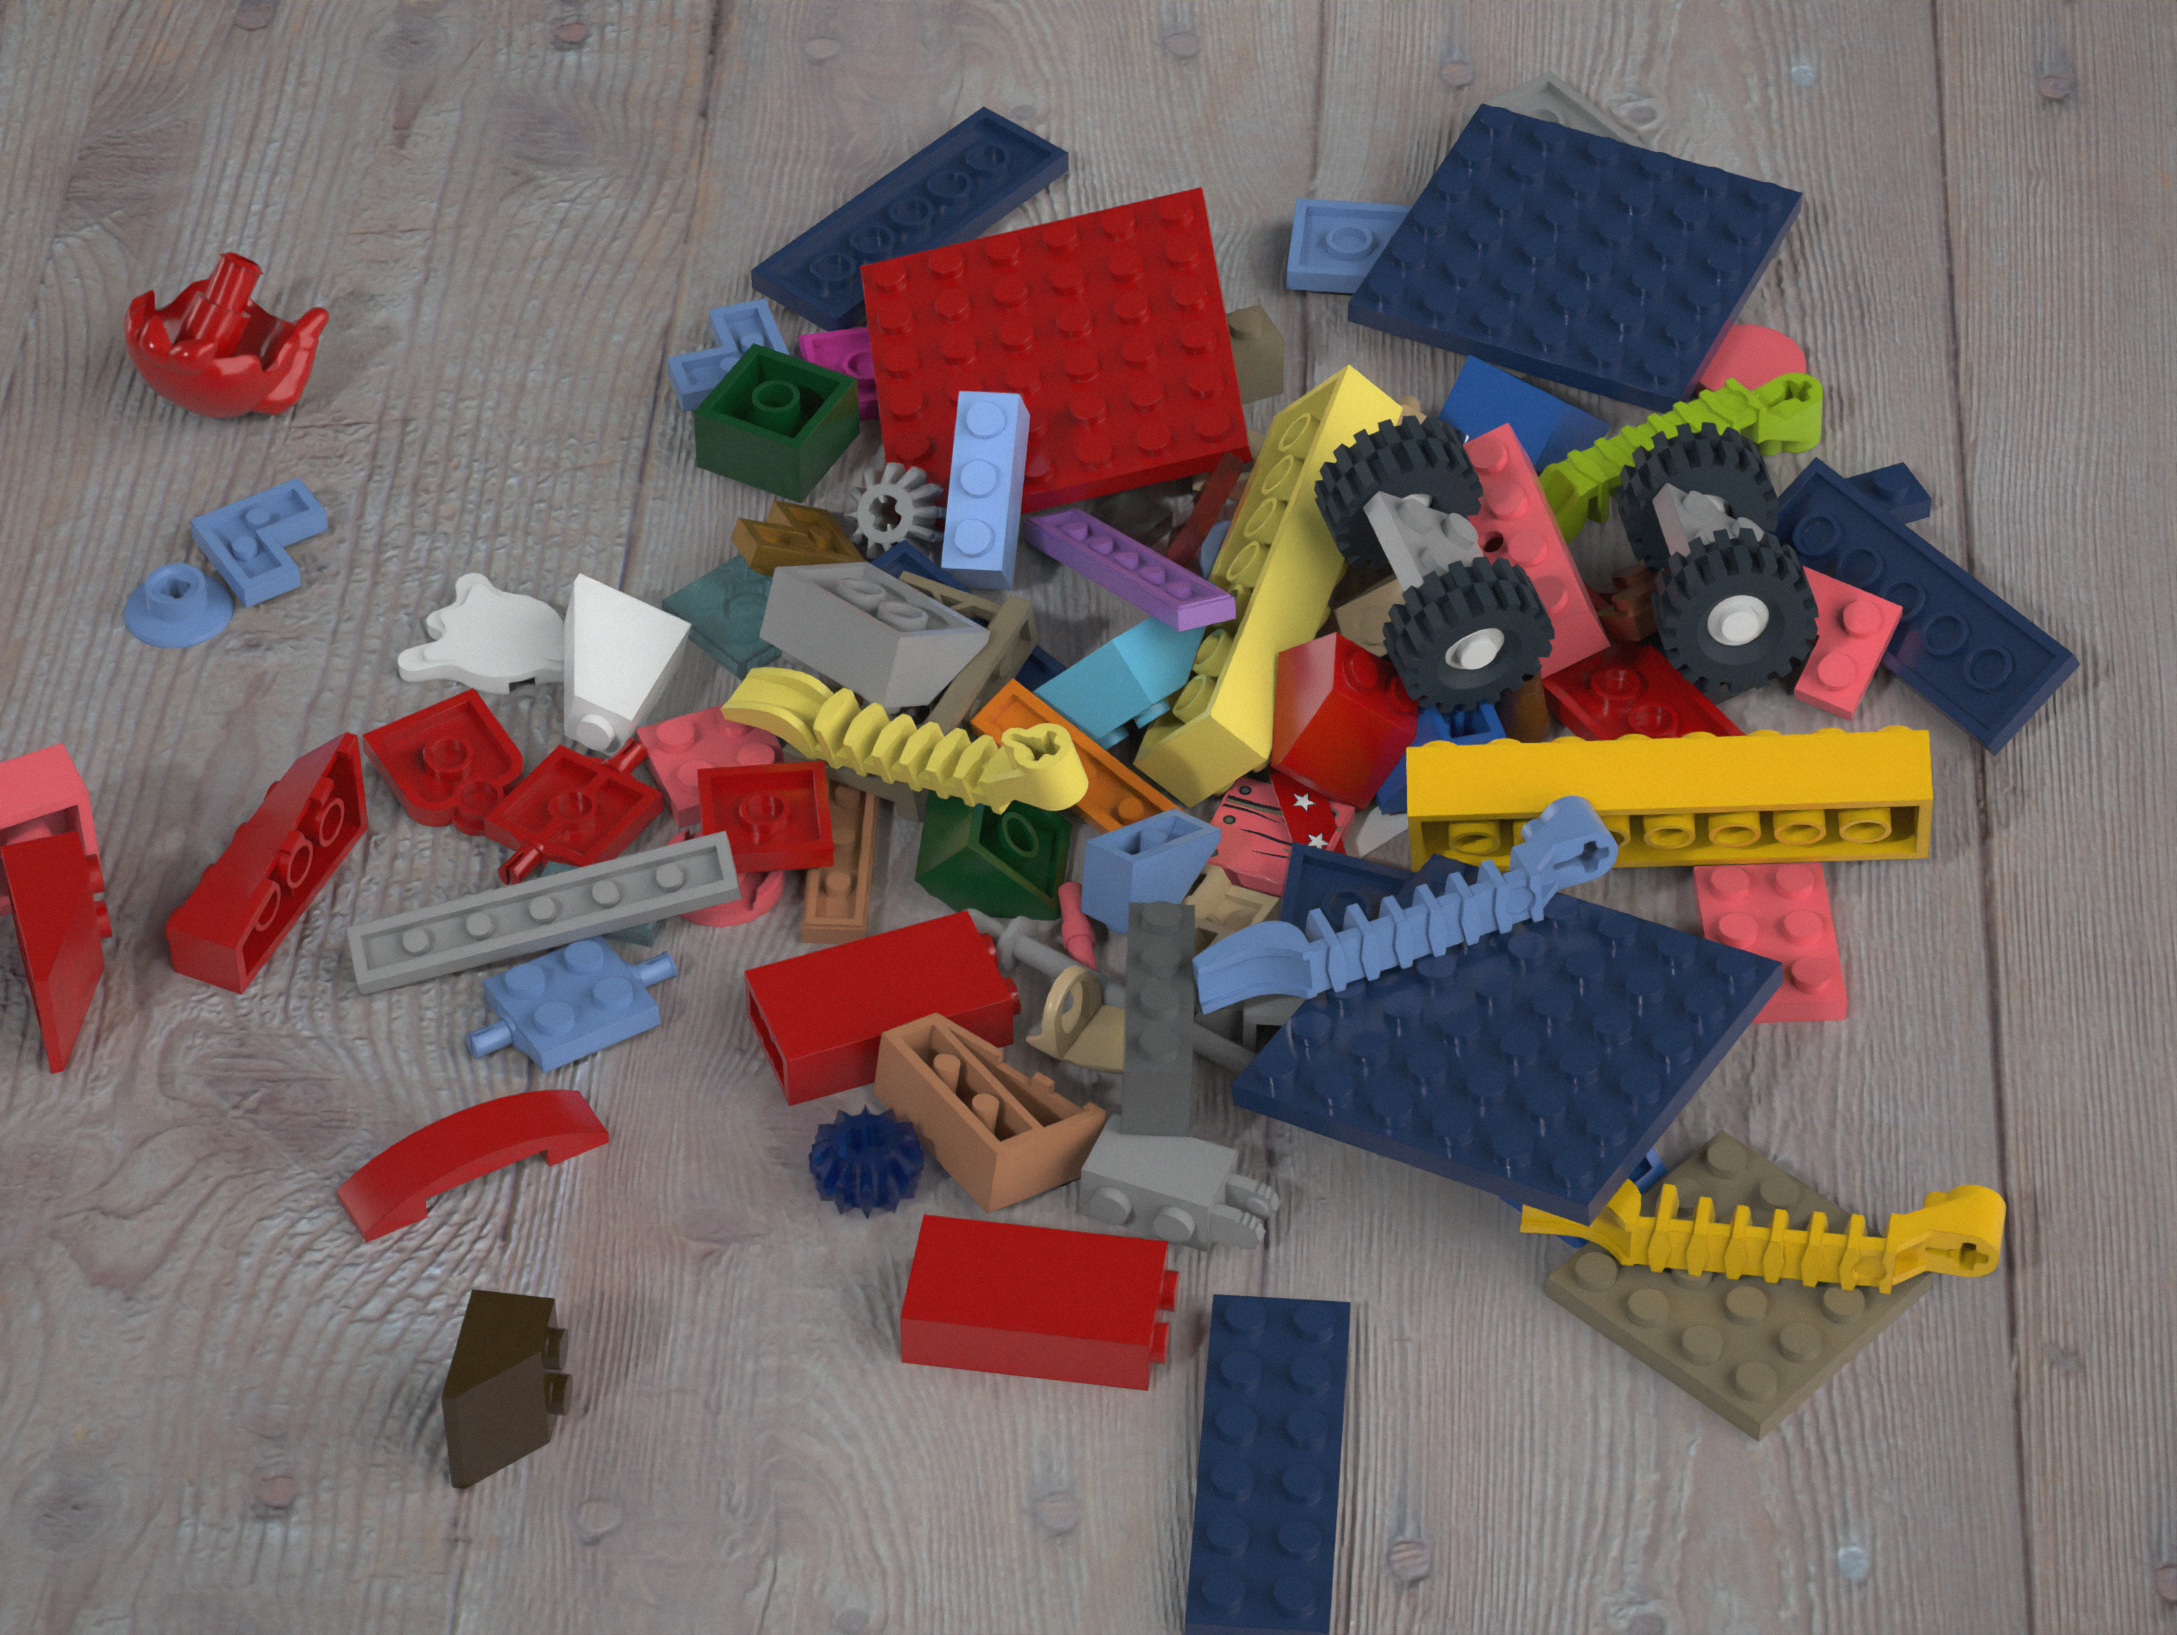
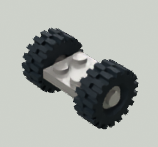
M1416 415L1403 416L1402 423L1398 426H1394L1391 419L1378 422L1379 431L1368 435L1366 429L1359 431L1353 435L1357 443L1350 448L1342 443L1333 451L1337 460L1335 463L1324 462L1319 471L1323 480L1315 481L1314 487L1318 497L1315 498L1317 506L1339 552L1344 558L1348 556L1351 564L1358 567L1367 562L1370 570H1382L1385 563L1390 562L1404 591L1402 595L1406 603L1404 605L1395 603L1392 605L1388 612L1391 622H1384L1382 632L1385 640H1383L1385 648L1409 697L1413 701L1417 699L1420 707L1427 710L1436 705L1439 713H1451L1455 704H1460L1463 712L1475 710L1477 701L1485 698L1489 705L1501 700L1499 692L1508 687L1513 692L1517 691L1525 685L1521 678L1524 674L1527 673L1535 676L1542 668L1538 657H1549L1553 649L1549 641L1555 639L1552 621L1529 576L1526 575L1521 566L1516 564L1512 567L1508 559L1499 557L1491 566L1487 557H1484L1477 543L1478 533L1467 515H1478L1481 508L1478 498L1483 497V487L1453 428L1447 423L1441 426L1437 418L1429 416L1425 418L1421 425Z
M1702 422L1701 432L1692 433L1689 423L1676 425L1678 436L1667 439L1664 431L1652 436L1655 446L1653 449L1648 451L1640 445L1632 453L1636 467L1624 464L1620 473L1623 486H1617L1616 499L1622 523L1632 551L1638 561L1644 559L1645 565H1647L1650 572H1659L1655 580L1659 593H1652L1651 605L1664 650L1674 670L1680 668L1683 679L1691 684H1694L1700 677L1704 689L1717 692L1720 682L1727 684L1730 693L1743 692V682L1754 680L1756 689L1770 685L1766 676L1769 673L1776 671L1781 678L1790 673L1792 667L1789 659L1792 656L1802 661L1808 654L1809 648L1805 639L1815 640L1818 627L1814 618L1819 617L1818 606L1801 561L1798 562L1795 551L1787 543L1781 548L1777 536L1766 532V530L1776 531L1778 518L1775 510H1779V504L1762 455L1759 456L1756 445L1749 438L1742 442L1739 432L1728 426L1722 436H1720L1715 423ZM1663 568H1670L1672 574L1663 572L1661 570Z

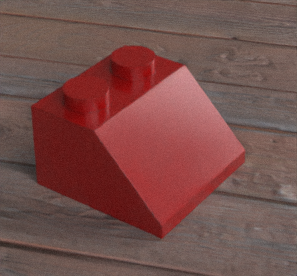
M1337 632L1279 652L1271 767L1334 802L1355 807V813L1363 811L1405 754L1406 747H1410L1415 740L1419 703L1417 699L1413 701L1409 697L1394 665Z

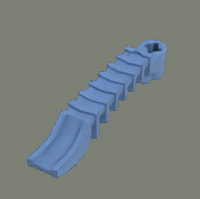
M1580 796L1560 798L1547 806L1540 818L1531 820L1523 825L1521 835L1525 842L1512 847L1508 873L1501 875L1492 859L1483 861L1479 867L1476 884L1468 886L1459 871L1448 875L1443 896L1435 898L1427 884L1417 886L1413 895L1412 907L1404 910L1400 908L1393 895L1384 897L1381 901L1378 919L1368 922L1358 903L1349 905L1345 911L1343 931L1336 934L1321 909L1317 908L1309 911L1305 930L1306 937L1298 927L1290 923L1265 921L1235 932L1209 946L1192 959L1197 1006L1201 1013L1205 1015L1258 995L1284 994L1310 999L1316 997L1317 993L1331 988L1336 993L1346 990V984L1364 977H1367L1368 981L1379 978L1380 971L1400 965L1402 969L1411 967L1413 960L1431 953L1435 957L1445 955L1447 947L1466 941L1468 946L1479 942V937L1495 930H1499L1501 934L1510 932L1512 925L1529 918H1532L1534 922L1544 920L1543 908L1557 890L1597 879L1610 870L1618 856V845L1587 799Z

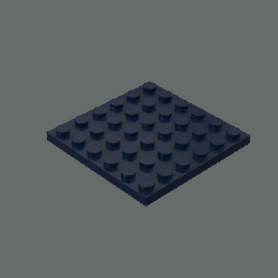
M1481 103L1349 301L1348 321L1461 355L1469 356L1470 354L1485 362L1666 414L1673 410V404L1679 401L1687 403L1799 215L1803 193L1780 187L1775 183L1762 182L1726 172L1721 168L1701 165L1673 157L1664 152L1651 151L1619 142L1610 137H1601L1565 127L1556 122H1547L1512 112L1506 108Z
M1434 853L1395 899L1402 910L1412 907L1415 888L1423 884H1427L1435 898L1443 896L1448 875L1458 871L1468 886L1474 885L1477 882L1479 867ZM1556 892L1543 908L1544 920L1534 922L1532 918L1513 924L1510 932L1501 934L1499 930H1495L1481 935L1479 942L1468 946L1466 941L1447 947L1445 955L1435 957L1431 953L1414 959L1411 967L1402 969L1400 965L1380 971L1379 978L1368 981L1367 977L1347 983L1346 990L1335 993L1333 988L1317 993L1316 997L1306 999L1231 1084L1233 1105L1589 1227L1782 985V962Z

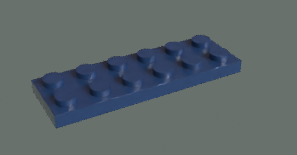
M983 106L751 270L752 288L827 332L849 329L867 316L860 266L973 240L1069 171V153Z
M1815 457L1778 497L1779 510H1775L1778 518L1776 531L1766 530V532L1777 536L1781 548L1787 543L1795 551L1798 562L1801 561L1802 566L1902 606V617L1879 665L1994 756L1999 753L2080 665L2072 652L1819 458Z
M1213 1294L1185 1614V1635H1330L1351 1302Z

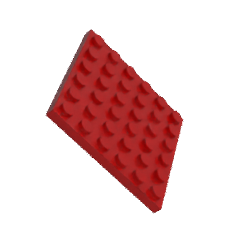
M1202 187L860 266L886 465L895 462L902 463L906 471L911 469V467L924 469L927 472L926 484H939L944 489L941 496L934 502L936 507L947 508L959 391L1020 394L1030 414L1020 514L1253 462L1208 209ZM894 506L892 514L898 518V525L902 516L895 511ZM946 518L936 519L935 527L940 529L941 532H945Z

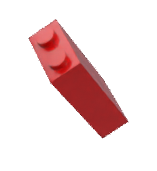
M968 910L744 971L747 1017L789 1106L874 1083L881 1034L885 1031L937 1012L981 1039L1000 1048L1014 1044L1013 1016L1021 1013L1020 998L1013 979L1010 976L1002 978L998 970L997 953L991 936L987 932L982 934L978 932Z
M923 1214L900 1316L902 1363L1148 1391L1153 1363L1165 1364L1168 1354L1170 1323L1161 1322L1163 1311L1175 1312L1179 1292L1180 1272L1168 1270V1241Z

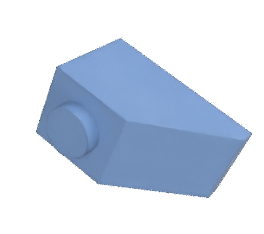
M1173 808L1086 841L1080 912L1105 923L1106 927L1113 932L1127 934L1129 902L1152 903L1165 901L1180 904L1220 843L1222 829Z

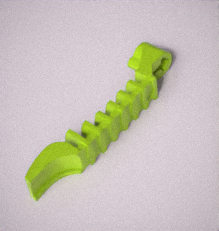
M1797 372L1783 374L1754 390L1746 389L1731 377L1725 381L1724 387L1714 392L1705 389L1699 393L1698 399L1688 404L1679 401L1673 404V410L1660 416L1653 413L1647 416L1646 423L1635 428L1627 425L1620 429L1619 435L1606 440L1601 437L1595 440L1594 446L1582 452L1575 449L1567 453L1566 460L1557 464L1554 462L1546 466L1539 476V481L1566 543L1569 544L1577 537L1587 519L1599 524L1609 520V496L1616 499L1617 486H1623L1620 473L1624 464L1636 467L1632 453L1640 445L1648 451L1653 449L1655 446L1652 436L1664 431L1667 439L1678 436L1676 425L1689 423L1692 433L1701 432L1702 422L1715 423L1720 436H1722L1727 426L1737 430L1739 434L1757 443L1759 453L1765 456L1776 455L1781 451L1801 453L1814 448L1821 439L1823 387L1813 376Z

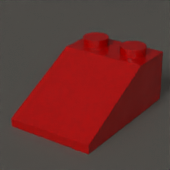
M78 830L0 847L16 938L51 1074L65 1070L105 967L101 940L112 937L105 900L94 901L93 894L105 892L97 854L84 856Z

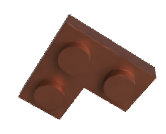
M1644 564L1627 566L1611 574L1612 582L1594 590L1610 605L1596 612L1608 640L1640 641L1658 631L1653 617L1655 614L1651 600L1652 593H1659L1655 583L1659 572L1648 571L1647 565ZM1670 568L1661 570L1663 572L1672 574Z

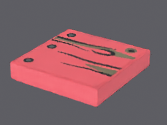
M1241 776L1228 789L1210 822L1211 825L1222 830L1221 841L1207 863L1222 867L1232 885L1280 898L1292 840L1273 785ZM1328 800L1337 829L1326 850L1333 852L1340 837L1344 845L1355 823V807Z

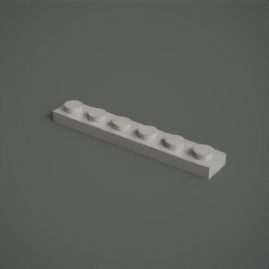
M726 831L349 926L346 927L357 986L362 995L739 900L742 899L730 842Z

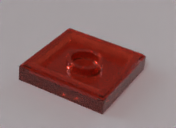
M1225 451L1176 521L1159 552L1160 555L1183 568L1187 566L1206 539L1244 469V466H1242L1244 461Z

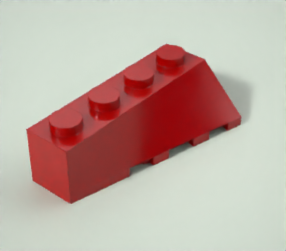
M345 732L296 759L281 780L275 781L270 785L263 803L250 820L238 826L231 844L218 861L207 866L201 876L198 887L184 905H179L172 911L166 924L165 937L167 942H169L174 972L241 995L369 827L358 735Z

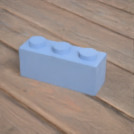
M959 391L941 569L965 588L1013 591L1030 414L1020 394Z

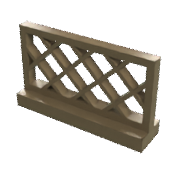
M903 571L898 580L968 619L976 617L990 622L986 629L991 631L988 643L931 703L926 705L929 715L924 723L916 725L918 730L930 721L938 723L944 737L954 729L960 728L966 730L970 742L973 743L977 736L972 732L970 720L1012 678L1015 679L1039 642L1032 602L1009 595L1002 605ZM826 685L834 694L841 690L840 688ZM865 705L859 706L861 711L866 708ZM917 706L901 707L900 712ZM887 714L889 721H893L892 715ZM787 743L782 750L785 763L822 760L807 758L790 743ZM824 760L826 778L895 802L897 816L919 824L923 820L929 789L923 788L920 792L911 790L908 783L896 780L893 784L883 782L881 776L871 773L863 777L857 775L853 768L841 766L839 769L830 767L828 762Z

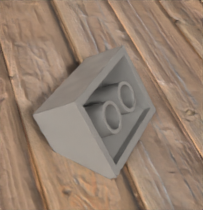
M868 562L775 567L759 637L782 650L781 656L785 660L798 665L810 666L822 673V680L826 684L840 689H850L863 697V704L866 707L875 702L883 705L887 714H896L900 712L901 707L929 705L988 643L991 631Z

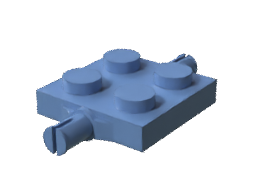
M598 935L573 942L566 947L532 961L517 965L510 970L483 980L485 1000L498 1015L500 1021L466 1033L465 1039L468 1049L474 1055V1058L478 1060L484 1055L511 1045L528 1054L544 1074L661 1025L659 1006L647 992L646 988L677 977L675 962L672 956L667 951H664L660 955L633 965L620 959L605 939Z

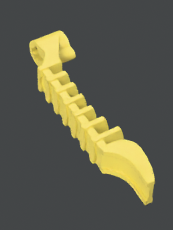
M775 667L752 668L730 699L720 709L725 720L769 731L790 743L807 758L826 760L832 768L839 769L841 766L853 768L857 775L863 777L871 773L881 776L883 782L893 784L896 780L908 783L910 789L920 792L923 788L936 791L937 796L943 799H948L952 795L962 798L965 805L975 807L978 803L991 806L994 813L1002 815L1013 800L1044 810H1063L1079 802L1088 789V778L1071 736L1064 727L1058 724H1038L1027 730L1009 728L1002 734L1001 741L1003 746L998 750L994 738L985 734L971 743L966 730L960 728L954 729L944 737L939 724L930 721L918 730L912 717L906 714H901L890 722L881 704L874 702L861 711L854 693L850 689L842 688L834 694L826 685L809 674Z

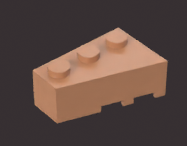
M937 1012L883 1032L881 1034L873 1093L987 1214L1081 1177V1169L1104 1128L1107 1111L1090 1101L1083 1108L1054 1092L1055 1081L1040 1072L1034 1074L1031 1079L1002 1062L1004 1051Z

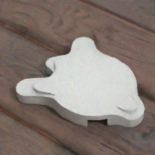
M470 573L460 577L455 584L456 602L429 614L426 619L428 635L437 641L406 649L398 656L399 675L408 683L443 679L453 680L475 690L490 694H510L509 683L523 681L535 677V687L548 683L564 684V624L558 613L545 602L527 595L503 592L493 587L484 575Z

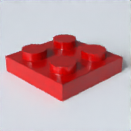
M824 760L697 769L702 837L726 831L737 874L834 867V846Z

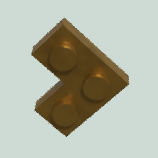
M773 500L766 522L738 517L731 536L732 542L746 560L747 566L753 571L768 577H773L775 567L866 562L827 509Z

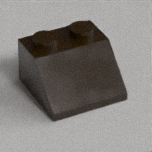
M472 1289L441 1396L452 1488L467 1489L550 1443L557 1415L567 1416L572 1399L573 1378L572 1374L562 1373L568 1351V1330L566 1328H558L555 1298Z

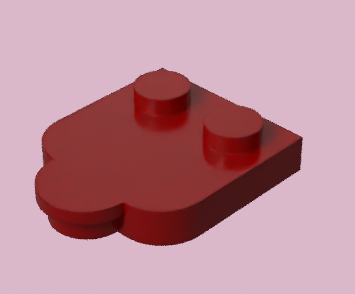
M474 688L362 735L363 751L407 814L414 821L425 826L441 827L452 824L464 834L485 836L484 818L524 780L521 752Z

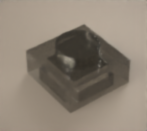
M1134 489L1118 492L1089 514L1148 548L1173 530V512Z

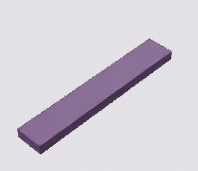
M1077 507L1026 518L1027 520L1023 521L1025 542L1178 632L1236 618L1234 596Z

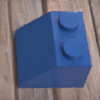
M1470 354L1437 418L1456 428L1455 434L1456 436L1458 435L1462 445L1499 426L1509 423L1529 456L1535 471L1541 472L1544 471L1546 466L1554 462L1557 464L1566 460L1567 453L1575 449L1582 452L1593 447L1594 441L1604 437L1611 426L1610 423Z

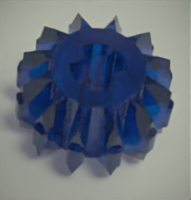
M866 1104L858 1115L852 1116L838 1109L834 1124H819L815 1143L811 1145L812 1152L809 1153V1172L813 1174L815 1189L819 1193L820 1200L834 1201L840 1215L853 1208H859L867 1220L874 1208L882 1207L895 1214L900 1199H913L915 1190L918 1187V1179L921 1178V1171L924 1170V1151L920 1149V1142L917 1141V1133L914 1131L913 1123L898 1122L893 1108L879 1115L872 1114Z

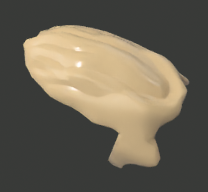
M1072 965L1064 969L1057 977L1048 994L1043 1011L1041 1035L1027 1036L1026 1041L1034 1048L1068 1064L1099 1072L1120 1074L1123 1073L1124 1010L1112 1005L1102 1004L1101 988L1096 976L1086 967ZM1070 990L1074 997L1073 1006L1065 1014L1061 1015L1064 999Z

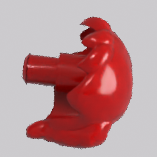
M233 252L219 254L221 256L220 261L207 279L192 282L171 303L162 308H155L154 290H149L132 299L125 316L124 334L126 349L133 365L149 387L161 397L196 415L207 418H236L246 415L251 411L259 414L279 415L288 411L301 398L312 371L319 336L329 319L328 311L321 307L311 308L300 319L293 322L280 319L266 312L250 298L260 274L263 275L264 273L257 263Z

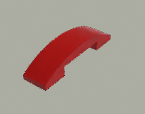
M540 1090L501 1097L451 1114L392 1145L345 1181L336 1190L337 1198L367 1243L428 1218L426 1199L537 1153H540L547 1165L551 1167L609 1143V1134L578 1090Z

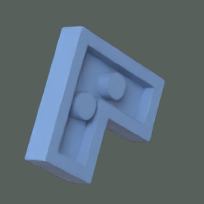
M765 298L710 309L709 327L718 347L667 358L668 377L683 412L696 410L753 343L789 355Z
M299 477L190 520L193 540L246 608L300 587L299 567L283 547L328 530L325 509Z

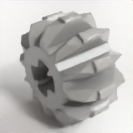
M888 463L884 473L876 469L864 472L867 489L853 487L848 491L852 499L859 503L857 511L849 510L843 515L846 521L859 524V527L849 540L857 546L868 545L866 557L871 561L904 539L926 557H929L926 540L939 543L944 539L941 530L935 527L936 519L946 518L947 508L934 505V502L941 496L944 489L939 484H926L927 472L924 469L911 467V469L906 471L902 463ZM894 506L895 511L902 516L898 525V518L892 514Z

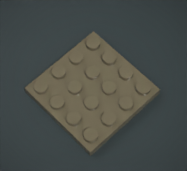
M1723 1130L1719 1131L1642 1196L1640 1216L1654 1217L1657 1198L1665 1183L1675 1185L1679 1199L1677 1220L1692 1221L1693 1211L1700 1196L1712 1198L1716 1215L1714 1223L1730 1224L1737 1205L1749 1206L1753 1226L1768 1228L1774 1210L1782 1209L1788 1212L1791 1230L1806 1231L1811 1215L1814 1211L1826 1213L1829 1233L1844 1234L1851 1214ZM1866 1225L1867 1237L1882 1238L1880 1233ZM1589 1241L1547 1277L1545 1295L1759 1442L1932 1288L1934 1272L1925 1271L1892 1286L1891 1295L1880 1293L1879 1287L1856 1285L1853 1291L1842 1290L1840 1283L1818 1281L1814 1288L1803 1286L1802 1280L1779 1278L1777 1284L1765 1282L1763 1276L1741 1274L1739 1280L1727 1279L1726 1273L1703 1271L1700 1277L1689 1275L1686 1269L1664 1268L1662 1273L1652 1272L1650 1265H1621L1617 1258L1608 1250Z

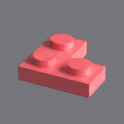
M1803 566L1818 606L1819 617L1814 618L1818 627L1815 640L1806 639L1816 643L1796 684L1794 698L1852 721L1902 617L1903 607Z

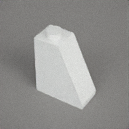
M579 573L573 584L564 621V735L592 750L600 751L611 757L629 738H635L636 729L643 726L681 665L692 624Z

